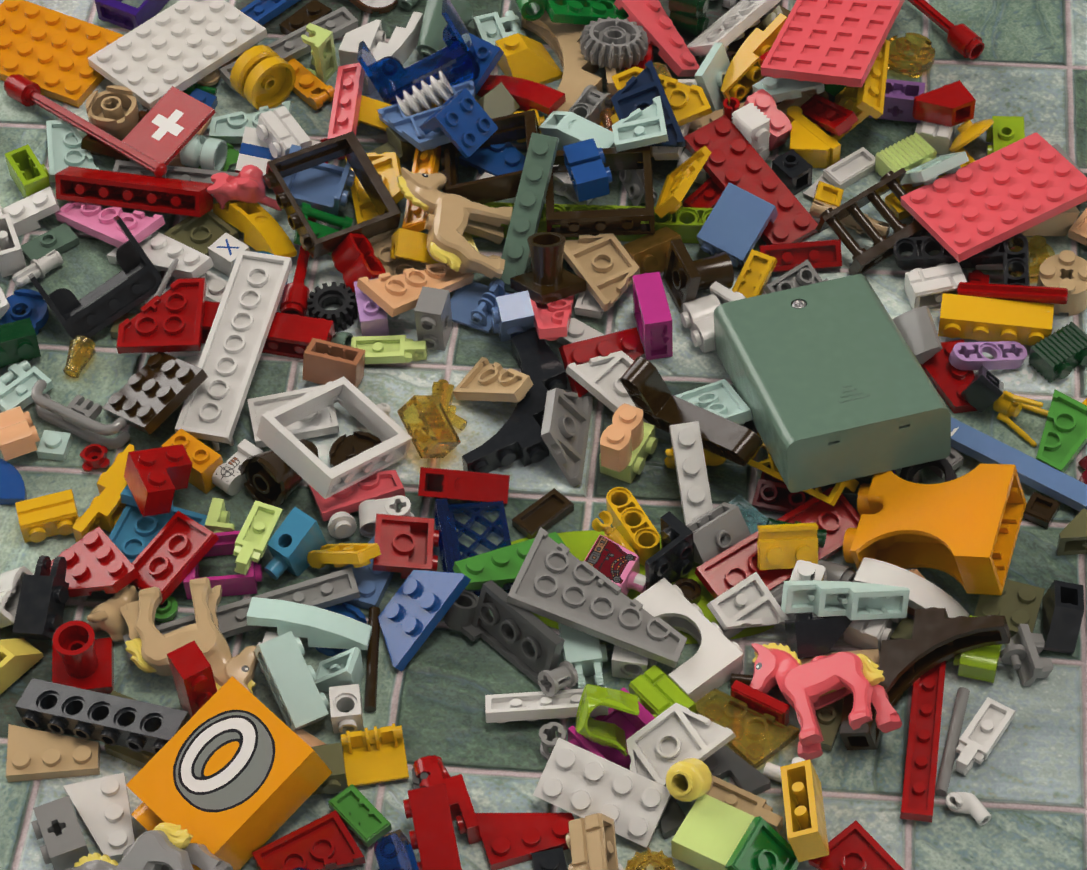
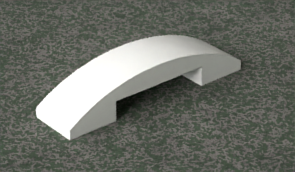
M864 557L853 582L906 587L910 590L908 606L913 609L945 608L949 618L969 616V613L953 597L938 586L915 573L884 561Z

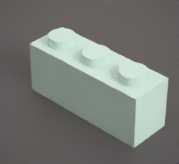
M292 631L256 647L254 650L255 655L287 726L294 731L323 720L329 714L327 711L330 708L329 702L323 692L319 693L315 684L317 676L313 667L310 664L307 665L302 654L305 653L301 640L298 637L295 638Z

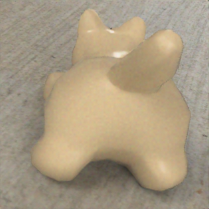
M128 584L113 597L92 609L87 616V620L94 633L103 630L110 635L112 641H124L123 635L129 634V628L120 612V607L129 602L139 601L136 587Z

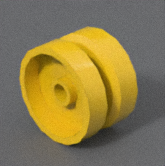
M265 45L253 46L246 50L236 60L230 75L232 88L243 98H246L257 110H259V107L267 105L269 109L281 105L289 97L296 80L294 68L283 58H280L270 47Z

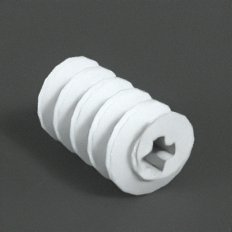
M441 70L439 71V80L431 75L430 85L422 80L421 90L413 85L412 95L406 90L403 91V100L396 95L398 104L406 117L423 112L425 109H432L434 104L442 106L444 104L443 99L447 101L452 97L453 90Z

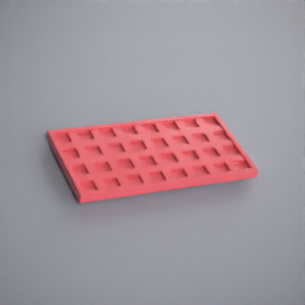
M796 0L761 66V76L862 88L905 0Z

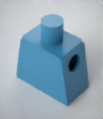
M297 507L291 510L268 541L267 546L273 558L265 566L264 570L269 576L277 580L285 570L294 576H300L310 566L307 561L308 552L320 550L321 546L327 544L317 520Z

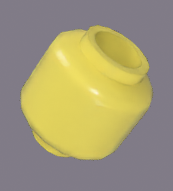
M687 758L673 764L667 771L665 778L666 787L675 799L682 802H691L704 796L709 791L712 784V774L709 767L703 761L696 758Z

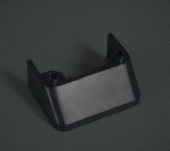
M118 215L113 219L128 239L116 252V260L122 271L86 296L78 300L73 292L66 288L56 289L48 295L34 274L28 275L69 336L76 341L89 339L156 293L162 282L161 275Z

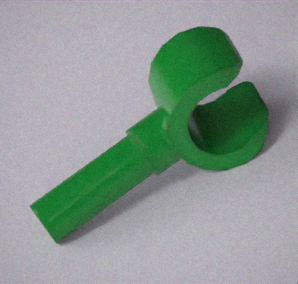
M194 83L183 91L190 95L195 88H198L207 93L216 94L217 88Z

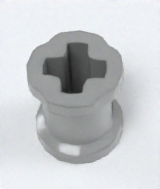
M568 661L561 662L553 670H543L538 674L539 687L548 697L556 695L558 690L562 688H572L578 682L577 671Z
M550 722L544 724L539 730V739L541 740L540 753L547 761L558 738L566 740L567 735L562 724Z

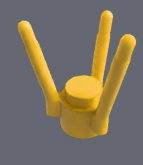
M1003 390V394L993 404V410L998 412L997 419L1006 423L1032 447L1037 446V443L1009 417H1017L1022 408L1046 417L1049 411L1042 409V402L1014 395Z

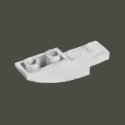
M50 186L5 208H2L0 205V215L9 213L17 237L41 228L39 220L60 211L55 193Z

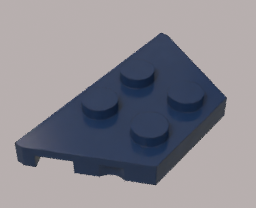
M650 60L645 64V69L637 77L633 76L623 89L611 97L612 104L618 119L621 120L627 118L630 113L638 108L644 110L653 104V98L660 96L669 141L648 146L684 147L686 142L653 62Z

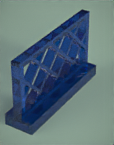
M435 499L434 523L436 530H439L438 546L443 572L455 573L453 571L454 562L479 555L474 550L480 544L491 551L511 545L503 501L448 505L447 499ZM498 511L499 517L492 523L482 515L485 512ZM464 513L471 518L464 525L454 519V514ZM476 521L487 528L481 535L470 529ZM492 532L503 538L498 545L486 539ZM463 534L475 540L469 548L458 541ZM481 591L473 593L479 597Z

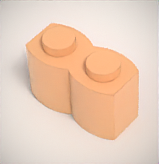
M624 403L615 411L612 424L603 431L600 438L601 466L617 472H621L628 466L632 458V451L641 444L644 437L643 409Z
M21 406L0 412V450L4 460L8 461L36 451L35 443L39 442L40 439L29 411L23 412Z

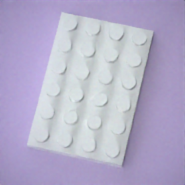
M180 0L87 59L90 67L113 84L130 89L136 100L151 110L172 86L184 91L268 35L265 27L225 0Z

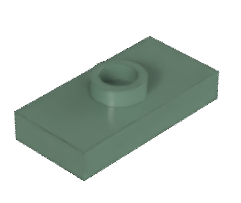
M63 223L21 245L25 258L31 262V260H37L54 249L61 254L80 244L78 236L66 223Z

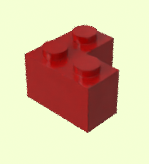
M183 444L128 452L124 478L143 517L170 513L175 490L188 487L192 462Z

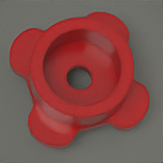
M99 444L86 446L80 453V457L84 461L82 465L83 470L91 472L92 470L107 468L110 465V460L106 457L108 453L107 447Z

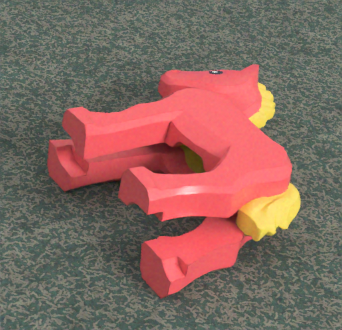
M769 643L768 645L752 644L756 657L752 660L754 663V674L749 686L767 694L778 684L784 698L796 711L797 720L800 724L801 731L798 734L797 750L799 757L805 760H812L823 754L821 742L824 740L816 716V710L830 705L850 693L853 694L854 698L852 711L848 715L849 725L852 730L858 729L862 724L873 720L871 704L877 712L875 721L878 729L883 733H888L901 728L902 721L900 716L890 704L884 687L879 685L880 682L885 680V677L882 675L883 670H878L879 665L873 662L867 655L838 652L828 656H817L811 662L802 665L795 651L792 652L788 645L784 646L781 643L779 645L776 643Z

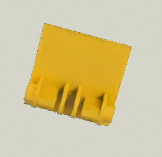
M392 723V726L380 727V729L374 726L373 730H368V727H366L365 731L350 732L347 730L346 734H341L348 786L353 784L357 787L409 778L402 725L395 726V723Z

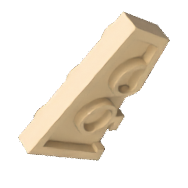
M9 724L6 762L7 781L19 782L100 775L101 748L99 742Z

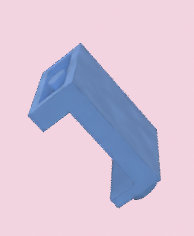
M292 144L289 154L301 150L302 147ZM348 161L345 168L322 163L286 176L283 180L299 206L302 202L311 204L312 208L338 215L340 207L347 204L349 196L347 187L353 186L356 174L352 171Z
M729 182L697 235L701 245L700 248L710 255L726 252L731 259L733 267L737 268L738 265L743 267L751 249L756 245L768 223H773L778 216L776 206Z

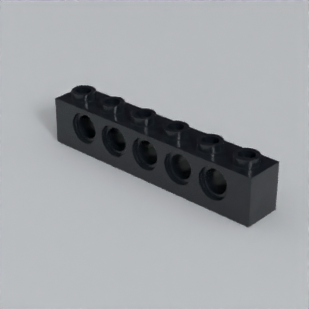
M35 678L31 679L15 706L22 718V722L30 728L37 729L39 727L51 730L56 734L66 733L75 735L83 740L93 739L102 741L109 746L120 745L136 752L147 751L155 754L191 719L188 711Z

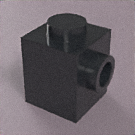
M793 149L777 156L772 161V170L793 195L812 185L813 166Z

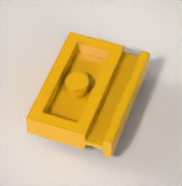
M816 523L757 526V567L759 570L792 569L795 567L797 560L818 564V525Z

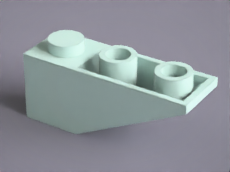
M553 111L539 126L543 135L559 138L557 150H563L565 145L594 138L597 148H615L612 131L573 112Z

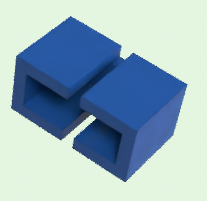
M594 138L563 146L565 166L578 201L581 202L610 194L609 183L613 182L609 166L604 167L605 156L602 148H597Z

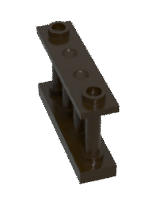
M904 168L895 173L893 171L888 172L877 184L834 210L832 207L828 208L819 216L820 221L815 230L820 233L830 227L852 253L853 262L848 269L852 275L862 274L894 254V244L899 239L922 237L929 233L915 218L909 225L902 224L880 197L891 190L901 202L900 197L907 194L900 185L906 173ZM871 202L894 230L893 235L888 238L881 236L860 210L861 207ZM851 215L874 243L873 247L868 250L862 249L840 223V220Z

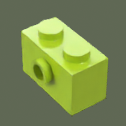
M992 116L994 123L986 130V142H990V145H987L986 156L1025 138L1024 117Z
M28 144L4 154L10 176L24 198L49 186L51 187L49 173L45 165L40 164Z

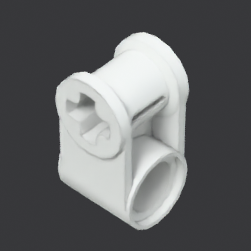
M402 495L376 500L369 499L363 501L358 506L360 533L368 538H373L375 535L376 514L414 517V514L410 512V500Z

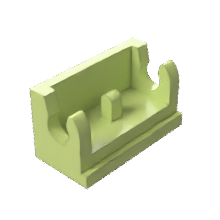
M309 23L306 26L309 37L301 35V39L305 44L311 46V64L315 66L316 70L307 69L325 83L338 69L333 32Z

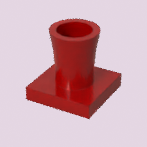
M69 621L58 627L52 639V682L110 694L114 690V643L112 638L95 639L93 628L84 621Z

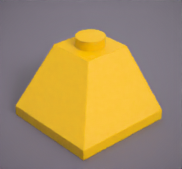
M519 33L495 41V46L501 48L504 52L497 64L506 76L523 78L543 85L562 78V71L542 43Z

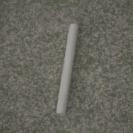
M960 687L957 690L935 787V794L938 796L947 795L956 748L958 747L970 693L969 689L965 687Z

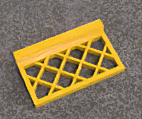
M887 39L862 88L847 86L835 96L834 103L853 111L859 119L848 132L869 115L876 120L883 115L890 41ZM846 132V133H844V134H842V135H840V136H837V135L831 133V137H833V138L837 139V141H839V140H840L842 137H844L848 132Z

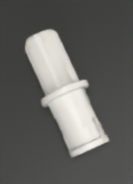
M54 249L37 260H31L29 266L13 275V282L17 287L21 288L31 282L28 277L31 273L34 274L36 279L38 277L40 279L44 278L46 273L63 264L62 256Z

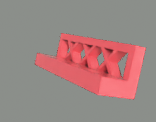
M362 62L338 66L328 140L352 131L356 136L365 76V67ZM345 156L339 157L337 159H345Z

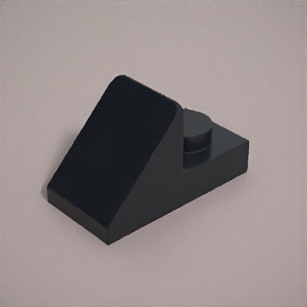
M982 365L975 373V378L961 393V397L977 411L983 412L1003 394L1004 383Z

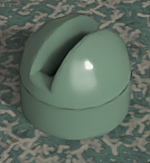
M339 332L333 336L331 342L351 347L353 335L349 332Z

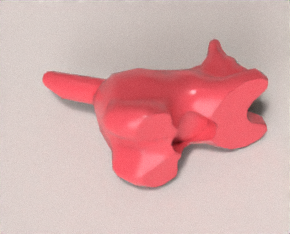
M244 166L238 176H232L224 172L211 176V181L214 184L207 188V192L215 198L221 209H224L228 201L237 200L245 203L259 202L275 210H282L276 200L265 195L263 172L257 166Z

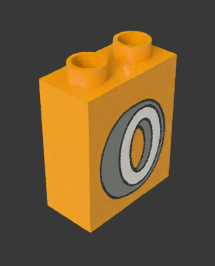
M232 676L126 786L143 801L131 815L147 831L153 830L158 824L164 822L181 825L182 830L187 829L188 833L193 835L190 843L204 844L212 854L228 862L233 867V870H240L252 858V852L260 849L333 772L305 741ZM192 864L194 870H201L198 866Z

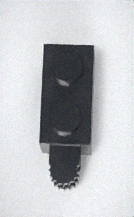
M41 555L37 561L34 575L24 574L12 632L28 639H53L55 631L63 624L65 603L69 597V583L65 582L67 561L64 557H55L53 566H51L50 557Z

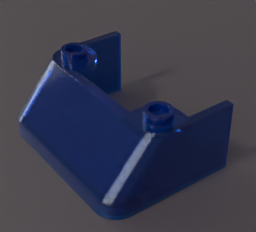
M443 0L442 15L447 22L443 29V40L447 46L406 68L403 67L397 58L392 56L376 61L365 42L359 43L357 60L385 103L390 105L397 104L396 95L403 100L404 90L412 95L413 85L421 90L422 80L430 85L431 75L439 80L440 70L447 78L450 86L470 80L474 81L479 76L480 62L470 35L450 0Z

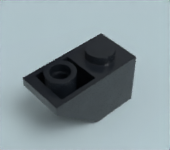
M1054 580L1042 598L1043 638L1045 641L1043 650L1072 655L1075 651L1084 614L1083 585Z
M812 612L794 614L795 619L785 620L786 642L791 651L797 653L798 658L827 655L852 620L847 616L813 617Z

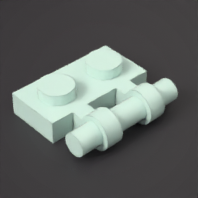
M511 10L507 11L505 17L501 18L498 12L473 17L474 26L479 38L495 45V41L516 33L526 36L525 31L520 28L521 22L519 17Z
M23 360L19 364L14 363L8 367V372L0 377V410L3 412L21 406L23 410L34 402L31 397L34 384L40 379L45 380L47 386L42 394H45L53 388L52 380L37 367L31 368L27 360Z

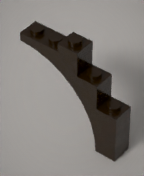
M945 608L915 609L912 639L896 638L894 640H882L878 670H883L882 675L885 677V680L880 682L879 685L884 687L892 707H894L913 682L941 662L977 648L1009 644L1011 633L1005 616H958L949 618ZM850 693L844 697L839 734L847 750H877L881 730L877 728L875 721L876 709L871 704L873 720L862 724L858 729L852 730L849 725L848 715L852 711L854 698L853 694Z

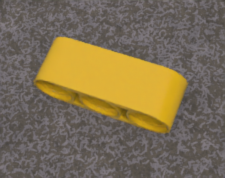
M612 488L606 496L607 511L613 518L612 526L616 527L637 553L639 564L645 566L646 560L660 551V535L627 488Z

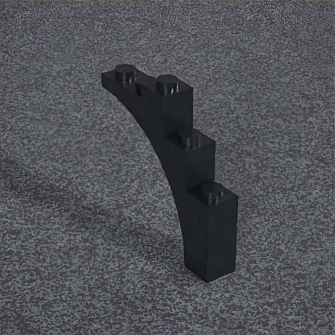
M535 327L511 337L512 356L521 373L529 375L534 385L526 393L524 399L518 402L508 421L493 437L478 448L462 456L463 471L489 473L500 467L508 466L520 459L525 467L532 463L540 462L549 456V449L541 437L547 391L554 388L566 390L567 373L546 341L539 339Z

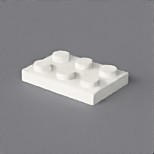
M324 385L247 399L256 446L258 448L267 447L256 436L260 418L266 411H272L284 405L287 401H293L308 391H314ZM334 404L285 428L298 440L339 433Z

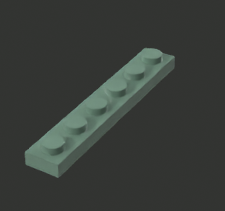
M533 132L531 134L501 259H505L504 271L500 278L505 283V292L517 293V291L510 287V278L528 272L531 254L527 239L538 231L560 141L558 137Z

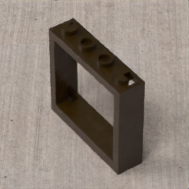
M535 110L493 118L492 120L498 129L479 148L526 138L528 151L532 132L540 134ZM452 142L441 145L443 154L441 155L443 167L441 173L447 178L446 185L442 189L444 193L460 195L480 204L517 196L523 170L459 184V150Z
M353 131L267 162L266 174L264 175L265 183L269 189L272 188L275 192L278 206L286 211L290 227L298 232L302 248L305 251L308 250L313 259L333 252L349 233L364 234L368 239L399 227L401 211ZM345 156L380 216L317 238L283 178Z
M650 146L617 152L616 148H602L605 156L604 167L609 166L610 170L643 169L645 208L554 212L553 173L568 172L564 162L563 150H557L554 165L558 166H553L546 194L547 232L560 233L565 238L579 237V235L596 236L613 233L615 236L655 234ZM641 221H649V224H641ZM552 225H560V227L552 228Z

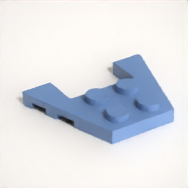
M473 80L451 86L453 90L452 95L467 88L475 98ZM398 103L377 110L379 118L383 123L421 152L432 150L451 142L442 130L438 133L436 130H433L425 135L419 127L440 106L407 117L402 112Z

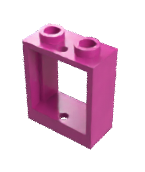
M660 272L633 275V313L645 352V359L653 360L672 357V317Z
M240 531L215 533L219 540L204 557L232 555L235 541ZM252 561L246 575L236 574L207 578L210 580L211 589L217 585L222 586L221 597L257 594V582L262 581L261 564ZM199 563L183 580L187 600L192 599L189 581L199 578Z

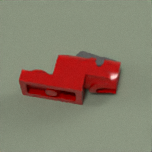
M430 755L416 760L412 768L414 789L445 783L452 821L456 820L459 834H466L469 845L481 842L479 823L462 774L451 777L439 756Z

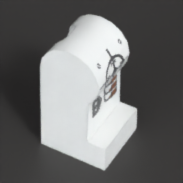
M246 439L237 445L238 451L226 463L218 466L212 476V483L231 496L241 491L245 487L244 483L247 482L245 474L241 476L240 473L242 463L251 456L263 453V450Z

